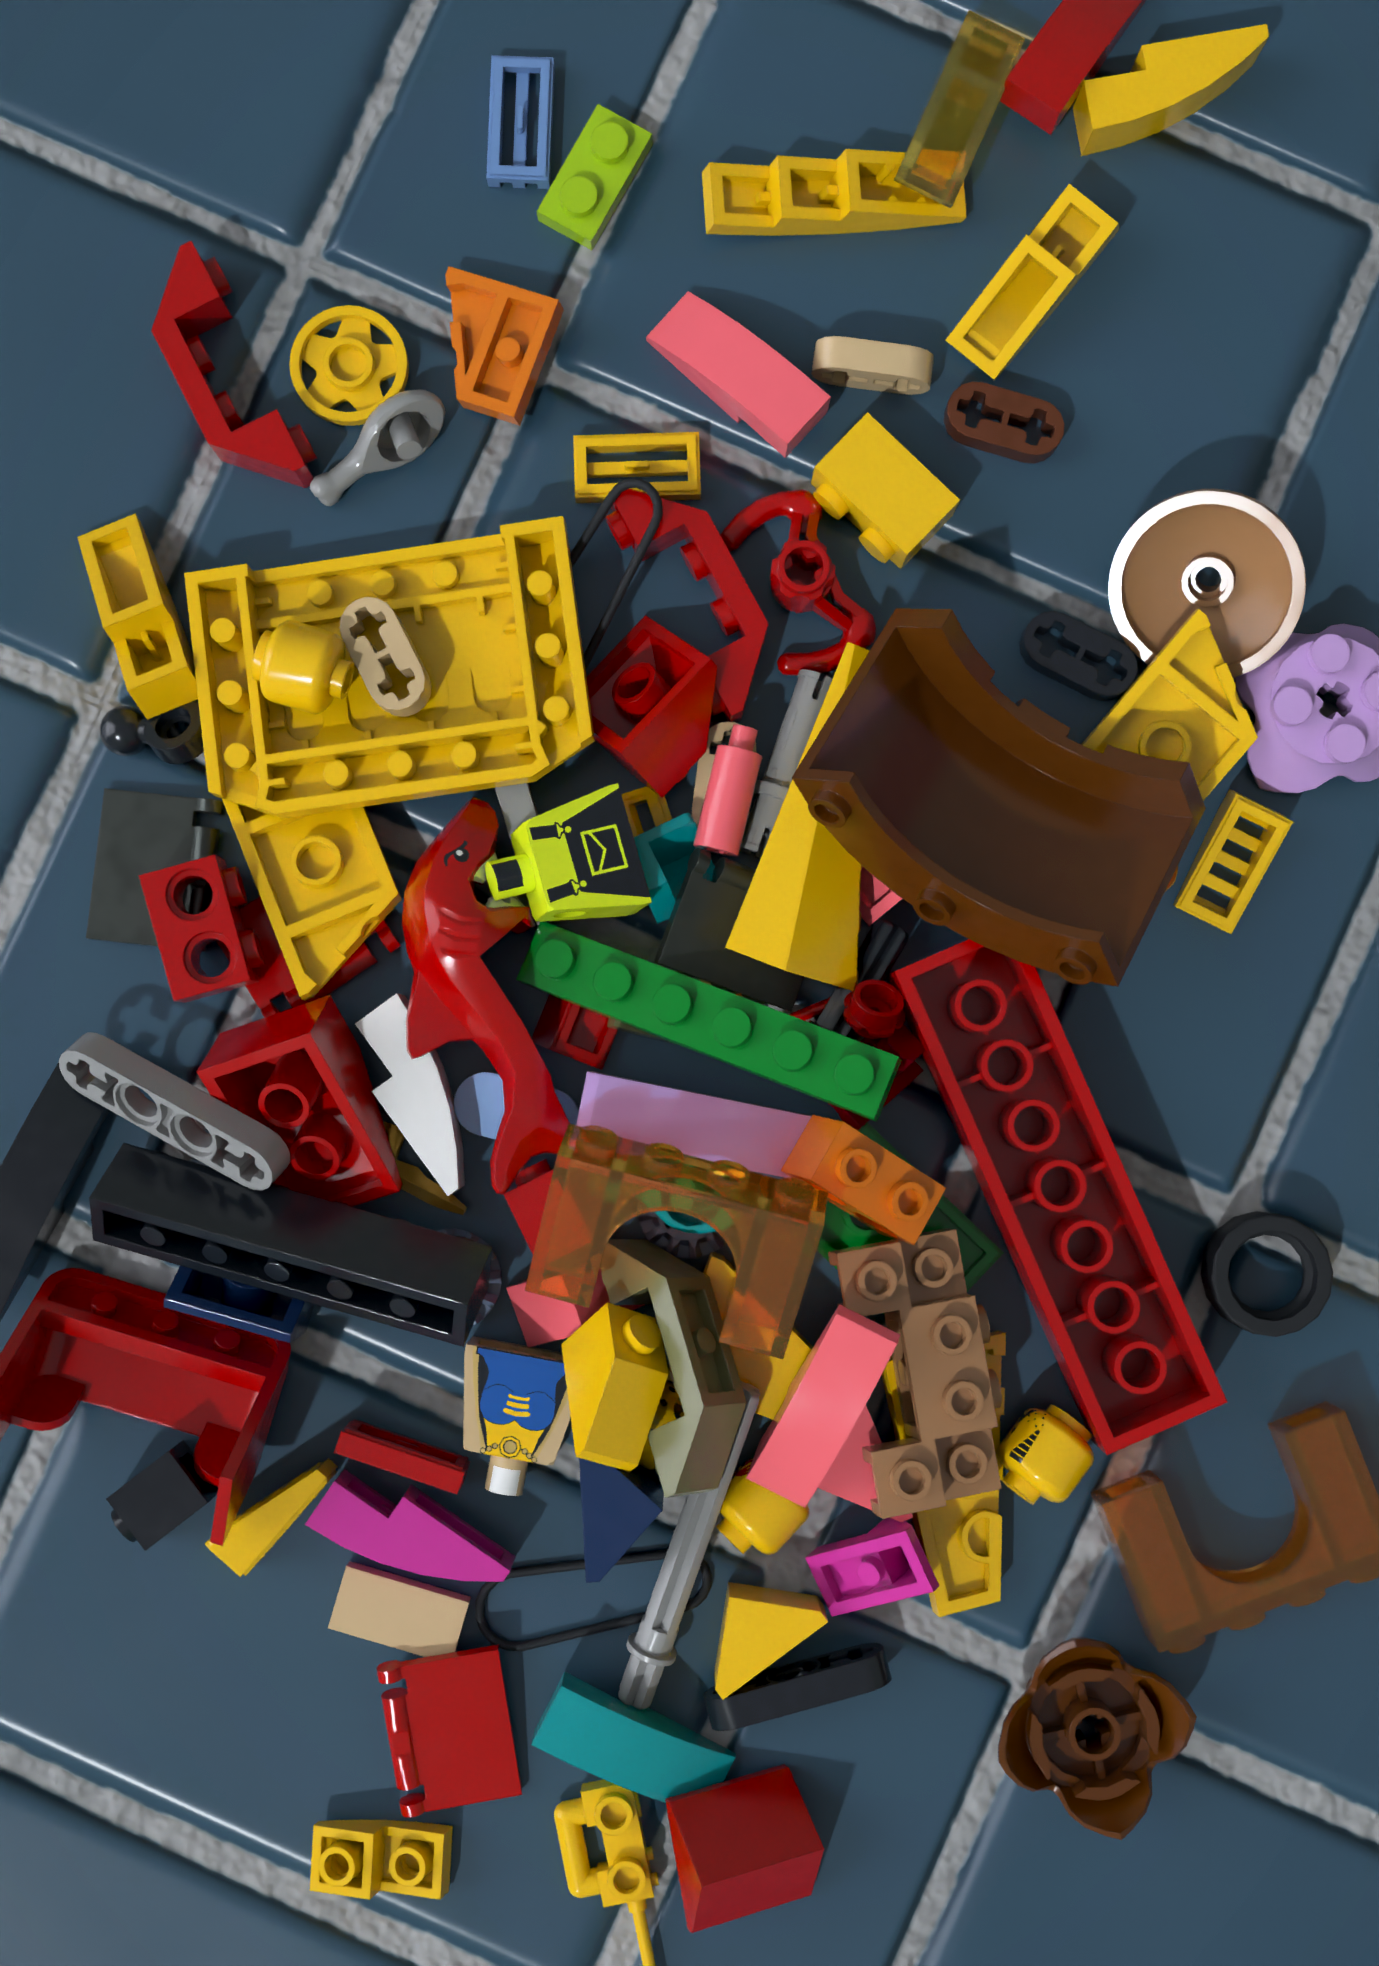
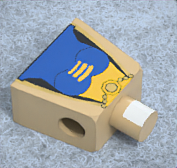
M472 1336L466 1343L464 1353L463 1447L471 1452L491 1455L485 1483L486 1490L501 1495L521 1496L523 1495L528 1462L554 1465L571 1418L562 1352L536 1347L528 1348L525 1345Z

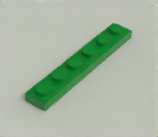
M547 922L539 923L516 980L526 986L875 1122L879 1119L902 1061L899 1056Z

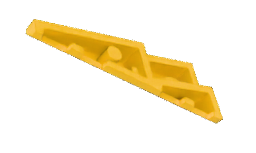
M847 642L798 767L870 650ZM793 779L725 948L784 971L854 991L859 977L857 957L858 933L861 926V912L859 910L860 881L863 866L844 849L823 824L812 817L808 810V804Z

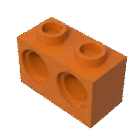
M817 1115L811 1116L781 1169L786 1175L878 1233L911 1245H915L946 1190V1187L847 1123Z

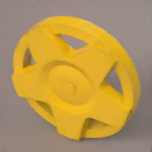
M352 305L337 306L318 313L301 328L294 340L290 353V375L299 397L314 414L338 425L355 426L365 424L369 415L379 404L400 392H404L408 380V355L399 333L385 317L365 307ZM341 321L335 337L328 338L316 335L326 326ZM371 325L385 333L393 344L373 343ZM302 360L317 372L308 390L303 381ZM395 376L391 388L383 397L380 388L381 382ZM343 402H349L356 411L342 412L333 409Z

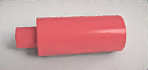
M734 724L729 744L717 745L693 846L717 854L739 856L762 761V755L753 752L758 730Z

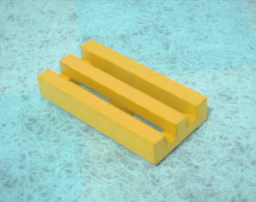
M699 432L573 435L576 503H603L609 491L618 484H588L587 478L688 475V481L649 483L658 491L660 498L670 501L701 500ZM687 451V460L587 463V454ZM629 488V489H633V490H636V491H640V492L646 493L645 491H643V490H641V489H638V488Z

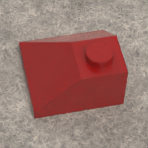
M645 615L586 677L595 741L629 773L661 798L676 783L680 782L687 775L689 769L706 753L717 665L711 658Z

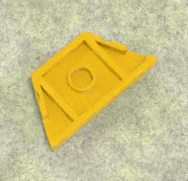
M1196 609L1081 744L1100 753L1104 752L1107 745H1111L1140 755L1189 762L1203 801L1258 738L1247 710L1242 706L1236 691V684L1227 663L1224 662L1210 630V622L1205 613L1200 609Z
M222 799L298 994L304 1001L314 998L402 900L365 807L282 819Z

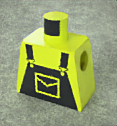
M618 783L608 785L523 822L511 834L515 856L489 861L485 865L488 888L494 900L526 894L532 916L538 922L628 916L637 913L652 902Z

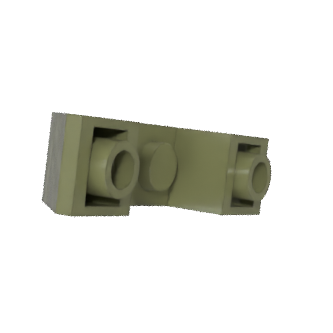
M603 1239L595 1243L594 1247L610 1303L614 1305L653 1304L656 1324L661 1332L672 1370L674 1387L679 1395L685 1415L649 1431L648 1434L655 1469L660 1478L664 1496L669 1498L704 1493L717 1489L747 1402L710 1278L646 1239Z

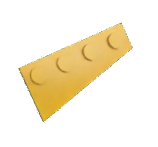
M994 1331L990 1332V1341L984 1344L988 1369L995 1371L1002 1394L1001 1407L995 1408L998 1427L991 1428L999 1476L1000 1480H1003V1465L997 1456V1449L1000 1445V1415H1004L1005 1388L1001 1387L1002 1356L1006 1355V1332ZM891 1356L882 1373V1380L895 1440L910 1438V1436L906 1435ZM999 1490L946 1500V1506L912 1513L915 1533L939 1583V1587L934 1592L929 1593L932 1612L938 1617L1001 1601L1002 1516L998 1514Z

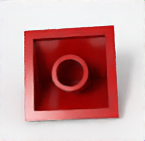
M778 1765L665 1799L686 1923L691 1933L812 1894L824 1847L787 1765Z

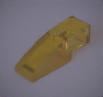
M970 10L967 12L955 34L926 100L894 181L948 208L953 206L1005 90V80L1011 72L1025 41L1024 37Z

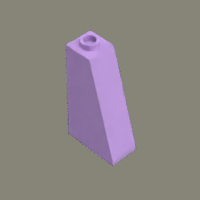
M587 1071L574 1137L793 1179L783 1173L781 1169L811 1116Z

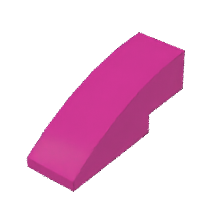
M345 1469L333 1482L305 1523L306 1526L341 1547L378 1563L424 1576L459 1581L503 1582L511 1571L516 1557L412 1484L396 1505Z

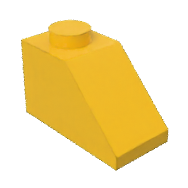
M607 1302L561 1344L575 1455L581 1459L631 1472L639 1464L669 1372L662 1335L655 1318Z

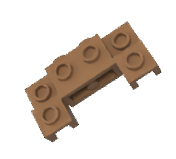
M944 1228L922 1232L915 1245L892 1239L829 1251L830 1265L837 1266L843 1303L837 1304V1307L842 1305L862 1316L884 1313L887 1328L900 1334L898 1344L892 1354L904 1430L905 1434L910 1436V1438L862 1447L864 1461L870 1463L872 1467L877 1496L875 1499H870L872 1512L880 1518L886 1519L946 1506V1500L1002 1489L991 1428L998 1427L995 1408L1001 1407L1002 1394L995 1371L988 1369L984 1344L990 1341V1325L984 1307L981 1304H976L975 1295L967 1294L956 1229Z

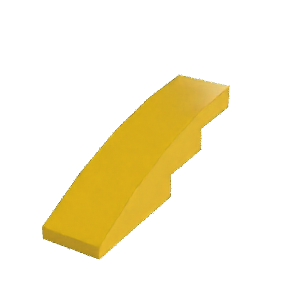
M845 149L837 159L777 155L769 166L709 162L702 171L706 234L756 236L846 234L961 223L967 218L962 156Z

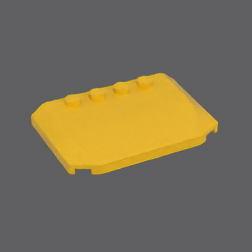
M558 516L500 525L501 534L253 571L248 564H240L184 573L208 792L216 797L283 819L536 782L595 741L568 533L564 517ZM374 597L386 602L402 621L429 675L432 685L430 698L424 708L416 714L407 717L394 716L383 710L372 698L354 663L353 679L344 699L334 697L326 710L319 714H310L273 703L266 699L261 692L260 682L252 679L251 672L255 649L264 631H274L279 624L287 620H294L334 632L342 639L339 627L341 616L346 607L357 599ZM372 615L362 620L365 631L358 635L357 638L365 636L375 646L377 652L386 648L379 634V627L387 621L379 623ZM344 643L345 660L354 662ZM394 662L385 666L393 683V686L386 690L385 694L393 692L400 700L410 695L407 684L415 679V676L406 678Z

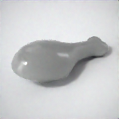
M408 390L400 392L379 404L367 418L359 438L350 453L329 472L319 474L313 478L310 483V490L314 496L318 497L325 506H332L339 502L342 494L348 487L365 474L398 468L422 455L434 442L444 424L445 408L440 398L430 391Z

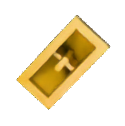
M728 1582L714 1670L715 1690L722 1700L828 1623L825 1606L818 1596Z

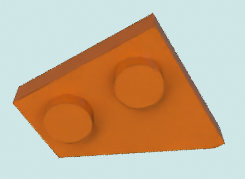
M448 266L445 277L446 286L451 292L453 322H450L452 347L456 352L457 365L454 369L456 398L465 409L520 426L564 308L559 299Z

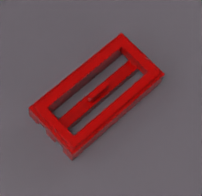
M356 1419L350 1421L343 1428L334 1450L336 1454L456 1495L465 1481L471 1463L468 1457Z

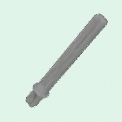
M741 1381L747 1404L717 1489L709 1492L687 1495L647 1610L642 1617L638 1631L630 1634L626 1647L631 1655L618 1692L619 1700L625 1705H632L637 1709L648 1708L652 1703L664 1667L670 1666L675 1662L677 1651L673 1645L679 1631V1625L759 1403V1389L749 1383Z

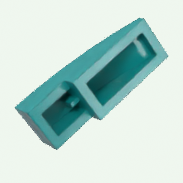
M565 1671L534 1730L531 1743L532 1746L572 1766L666 1803L665 1799L723 1782L736 1758V1753L649 1707L637 1709L632 1705H625L617 1698Z

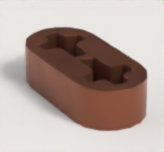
M972 381L962 384L952 393L944 412L946 431L954 441L964 446L1023 463L1035 464L1045 461L1054 453L1064 435L1062 415L1053 404L984 382ZM970 401H978L982 404L981 414L1000 420V423L981 419L976 428L965 425L966 414L957 411V408L967 409ZM1031 418H1037L1042 421L1041 431L1050 435V437H1041L1037 445H1030L1025 442L1027 435L1024 430L1007 424L1026 427Z

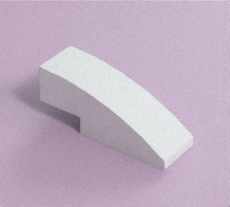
M396 993L355 1023L392 1074L391 1078L374 1089L372 1093L443 1191L449 1196L465 1186L463 1143L459 1121L454 1110L453 1094L436 1049L415 1059H411L406 1047V1015L409 1001L405 995Z

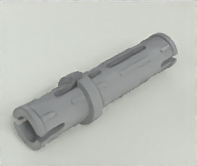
M799 670L798 680L762 780L756 781L753 794L756 799L745 827L740 851L746 854H750L751 851L756 852L754 857L761 859L792 782V776L798 767L832 682V678L825 676L823 681H819L820 673L815 671Z

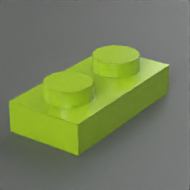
M597 104L537 209L538 221L584 247L593 250L652 147V133Z

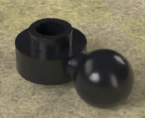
M196 701L148 720L137 708L118 706L108 711L100 724V737L103 744L108 750L120 756L136 755L149 744L162 761L169 764H182L195 759L204 752L199 704Z

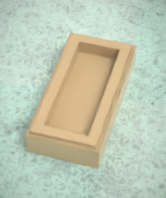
M349 1561L344 1571L328 1629L423 1657L452 1653L456 1651L471 1597Z

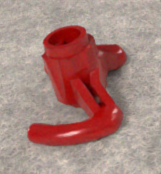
M800 489L780 491L758 499L737 513L721 532L720 536L729 551L737 550L752 531L762 524L778 516H786L791 520L789 538L784 543L779 556L772 560L769 578L772 596L784 609L795 613L814 611L843 631L841 640L828 648L813 652H785L777 660L778 670L783 675L798 676L801 669L815 671L820 674L836 670L847 642L865 649L874 642L876 637L874 617L865 608L860 607L843 593L835 574V565L827 554V547L817 537L818 523L822 519V506L816 501L813 494ZM800 534L806 535L805 540H799ZM828 594H830L834 606L827 601Z

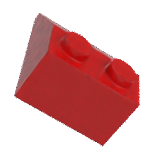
M331 995L219 1034L198 1068L197 1074L211 1096L270 1128L286 1143L290 1152V1163L273 1184L282 1185L290 1190L328 1201L342 1202L351 1207L400 1192L403 1184L376 1097L372 1093L373 1088L361 1049Z

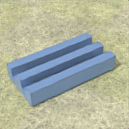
M491 55L486 175L488 187H501V183H512L513 188H526V183L537 184L538 189L550 188L555 63L553 57ZM505 72L517 73L513 166L502 165ZM530 73L540 74L537 166H526Z

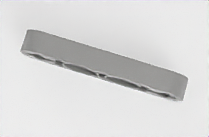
M93 1032L85 1033L68 1047L59 1058V1068L64 1079L77 1092L245 1187L253 1190L269 1188L290 1163V1152L286 1143L273 1130L103 1035ZM139 1088L148 1093L155 1103L146 1098ZM193 1118L203 1124L210 1134L202 1130Z

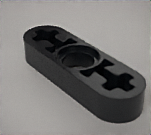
M865 1643L764 1670L724 1700L715 1690V1686L705 1691L703 1698L712 1729L715 1731H729L875 1691L887 1685L892 1680L883 1645L880 1643Z

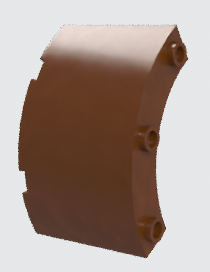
M896 608L792 776L793 781L808 804L810 814L815 820L823 824L844 849L866 870L898 896L913 905L915 912L923 920L934 925H944L988 949L1019 962L1056 973L1071 983L1084 985L1094 982L1118 987L1206 809L1190 763L1140 755L1111 745H1107L1104 752L1100 753L1067 738L1070 727L1049 716L1025 698L1016 703L1012 702L991 682L995 671L975 649L963 631L953 609Z

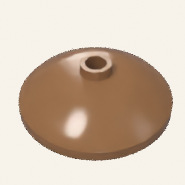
M1198 489L1179 493L1164 499L1142 514L1126 532L1113 558L1108 582V596L1113 620L1123 640L1141 660L1149 665L1196 609H1200L1207 615L1211 625L1210 630L1233 678L1259 667L1280 650L1296 627L1302 612L1306 593V571L1303 555L1296 538L1286 523L1273 510L1258 500L1242 493L1223 489ZM1205 567H1212L1219 571L1221 581L1215 586H1205L1198 580L1197 573Z

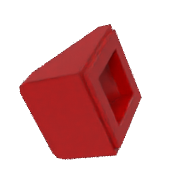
M549 994L532 1040L535 1044L602 1070L618 1030L607 1027L609 1017Z

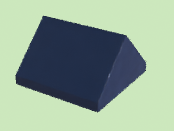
M180 1266L164 1298L163 1307L291 1343L306 1333L314 1304Z
M579 1458L586 1583L600 1582L663 1511L664 1492L661 1482L639 1464L631 1472Z

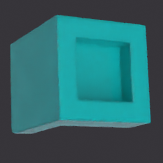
M684 813L634 837L652 900L648 906L657 924L670 918L688 869L690 855L697 848L693 846L697 825L690 813ZM712 860L702 877L709 881L713 880L715 868Z

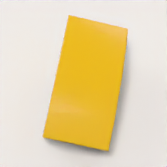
M396 1820L318 1821L313 1825L310 1891L368 1900L379 1891L441 1900L449 1892L453 1826Z

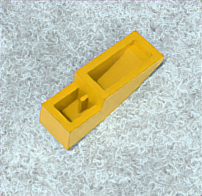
M1267 24L1145 44L1141 46L1130 73L1084 80L1073 106L1081 156L1122 147L1146 138L1197 112L1226 91L1253 66L1269 38Z
M1068 184L1029 236L1025 235L945 341L992 379L996 380L1120 229L1119 223L1071 184Z
M136 513L78 536L103 629L114 643L127 691L148 720L197 700L198 694L193 654L154 552Z

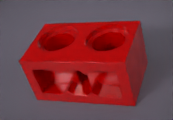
M214 854L138 875L173 1001L186 1003L259 982L255 967L265 964L264 956L255 929H244L238 906L247 903V896L237 866L227 868L226 861ZM206 880L212 888V902L202 913L190 914L183 904L184 890L193 881ZM222 941L230 952V963L221 975L210 977L201 968L200 954L209 943Z

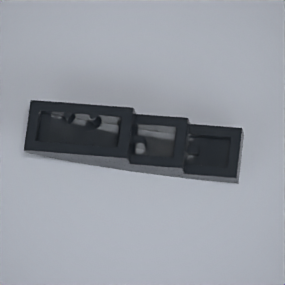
M59 1062L30 1110L0 1166V1322L64 1214L63 1202L94 1151L92 1141L110 1112L107 1108L73 1089L64 1079L59 1068Z

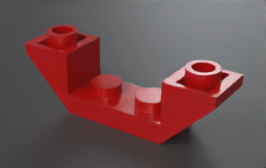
M191 240L179 247L151 331L208 444L220 460L307 488L314 478L307 463L317 459V456L301 425L298 423L288 428L277 409L244 425L227 391L225 390L216 395L206 376L215 371L216 368L198 335L233 318L223 299L224 296L233 291L215 256L204 261Z
M627 489L615 500L611 507L613 512L605 516V519L621 550L623 551L632 546L634 551H636L652 519L653 503L648 494ZM661 498L663 516L641 562L683 539L686 540L687 544L680 547V552L690 573L697 582L706 577L717 597L715 601L710 603V607L719 626L727 637L734 633H737L739 637L735 642L708 656L717 665L711 714L715 716L723 712L728 722L737 723L741 721L765 642L768 621L708 512Z

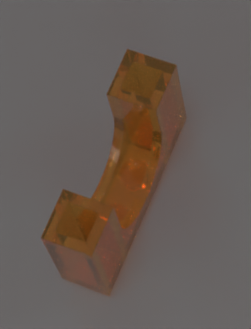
M568 1123L557 1154L525 1291L589 1308L606 1245L612 1234L626 1221L641 1214L655 1211L684 1213L702 1220L715 1229L726 1241L734 1257L736 1270L725 1305L719 1343L783 1359L824 1228L828 1192L815 1189L811 1184L801 1179L792 1177L777 1179L748 1171L743 1165L733 1161L718 1160L713 1162L683 1154L678 1148L669 1144H645L619 1137L605 1127L596 1125L581 1127Z
M1325 1401L1267 1424L1291 1483L1295 1499V1514L1290 1533L1281 1548L1269 1559L1251 1568L1222 1570L1208 1566L1195 1559L1186 1542L1163 1481L1150 1470L1090 1492L1145 1635L1159 1653L1166 1650L1173 1654L1191 1651L1201 1646L1206 1641L1205 1635L1225 1627H1229L1231 1630L1250 1628L1262 1622L1266 1618L1265 1612L1287 1603L1292 1607L1305 1606L1322 1599L1326 1595L1325 1588L1346 1580L1350 1583H1363L1379 1577V1496L1344 1410Z

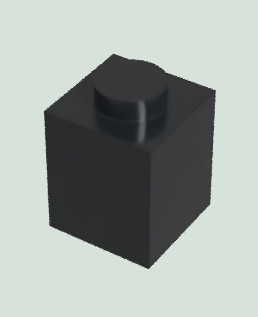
M184 1440L106 1498L114 1509L111 1511V1517L116 1528L127 1540L131 1542L138 1541L145 1551L217 1495L218 1487L205 1482L197 1474L193 1463L194 1453Z

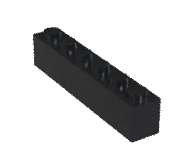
M127 1143L122 1144L89 1197L93 1241L462 1347L466 1343L489 1287L492 1257L491 1246L474 1242L466 1237L452 1236L413 1225L406 1220L392 1219L353 1208L342 1202L328 1201L296 1192L278 1184H272L264 1190H253L211 1167L169 1156L158 1150H148Z

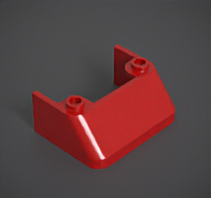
M67 1268L51 1274L41 1285L0 1353V1441L10 1424L35 1431L56 1429L71 1419L80 1401L199 1436L200 1438L194 1451V1468L205 1482L218 1487L210 1542L223 1546L258 1469L288 1371L291 1353L290 1343L163 1307L165 1293L86 1269Z

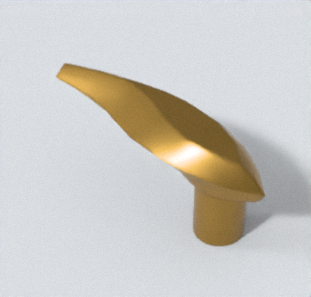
M383 1122L403 1184L401 1189L432 1206L463 1215L467 1207L454 1195L447 1196L441 1186L428 1179L418 1167L397 1160L405 1137L396 1125Z

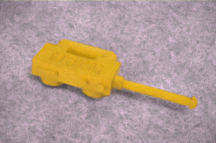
M604 1779L583 1783L581 1785L580 1798L562 1801L554 1810V1819L568 1889L577 1898L601 1894L603 1908L627 1903L628 1911L633 1914L643 1966H656L645 1910L647 1909L646 1899L654 1897V1886L659 1885V1878L657 1872H651L649 1860H654L652 1846L646 1847L641 1822L642 1810L639 1795L634 1791ZM584 1824H587V1827L597 1826L602 1832L607 1861L597 1863V1867L590 1868L582 1827Z

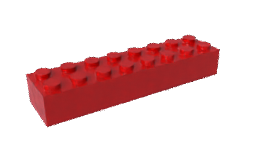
M968 939L888 974L892 986L903 996V1011L913 1035L922 1043L925 1049L922 1053L1084 1424L1092 1434V1442L1106 1455H1109L1227 1403V1399L1036 967L1019 962Z

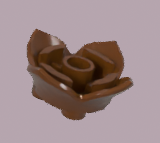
M1087 1637L1071 1638L1061 1642L1041 1658L1026 1685V1691L1011 1706L1002 1725L998 1744V1761L1004 1772L1018 1786L1032 1792L1046 1789L1053 1791L1059 1797L1068 1814L1083 1827L1104 1836L1122 1840L1134 1829L1147 1812L1153 1795L1151 1774L1153 1767L1157 1763L1175 1759L1187 1746L1194 1730L1197 1716L1187 1700L1169 1681L1154 1672L1128 1664L1124 1661L1119 1651L1107 1642ZM1095 1715L1097 1719L1104 1717L1103 1722L1095 1725L1096 1735L1091 1738H1085L1080 1729L1076 1730V1727L1082 1723V1719L1086 1716Z

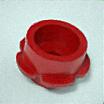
M874 979L862 981L844 999L845 1009L843 1016L845 1021L857 1034L865 1038L878 1039L890 1037L894 1034L895 1029L902 1028L905 1022L903 996L894 986L887 982Z

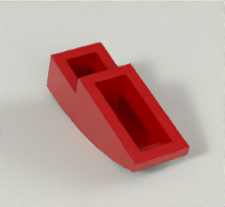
M1062 0L1007 76L999 101L1052 135L1077 98L1083 81L1094 78L1146 0Z

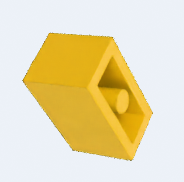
M868 412L814 467L811 485L816 488L813 496L822 508L837 520L845 516L862 532L859 535V540L874 558L882 563H886L890 559L900 569L953 516L960 502L957 496Z

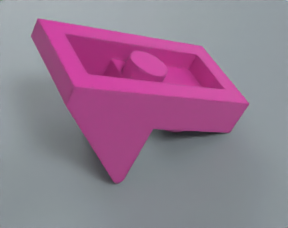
M891 1518L883 1519L867 1534L819 1546L805 1557L832 1617L931 1593L939 1587V1583L912 1525L906 1521L899 1522Z

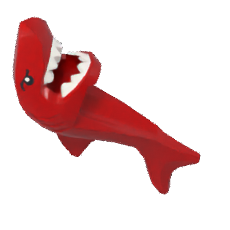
M472 797L435 837L418 859L404 891L402 926L407 954L414 970L406 1015V1047L411 1059L422 1057L453 1041L473 1040L483 1049L503 1080L505 1112L496 1136L490 1168L493 1189L497 1194L504 1195L519 1172L532 1157L542 1153H552L576 1158L580 1156L585 1148L580 1139L574 1137L575 1131L567 1119L554 1091L551 1075L524 1023L480 957L510 930L520 934L534 927L535 922L530 907L524 906L517 897L505 898L503 901L494 900L491 896L488 898L486 905L477 901L473 891L475 883L483 885L487 881L485 874L486 862L497 860L495 851L499 824L496 812L490 804Z

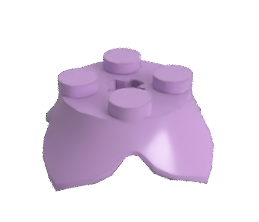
M1337 624L1331 625L1316 634L1292 633L1280 650L1269 660L1250 672L1234 678L1240 701L1250 708L1255 715L1253 727L1258 738L1247 750V760L1259 789L1278 793H1300L1315 789L1336 776H1344L1354 782H1370L1379 778V638L1373 632L1363 627ZM1319 691L1322 695L1327 692L1331 693L1337 700L1336 705L1339 708V712H1335L1327 717L1323 716L1319 711L1322 708L1323 701L1316 695Z

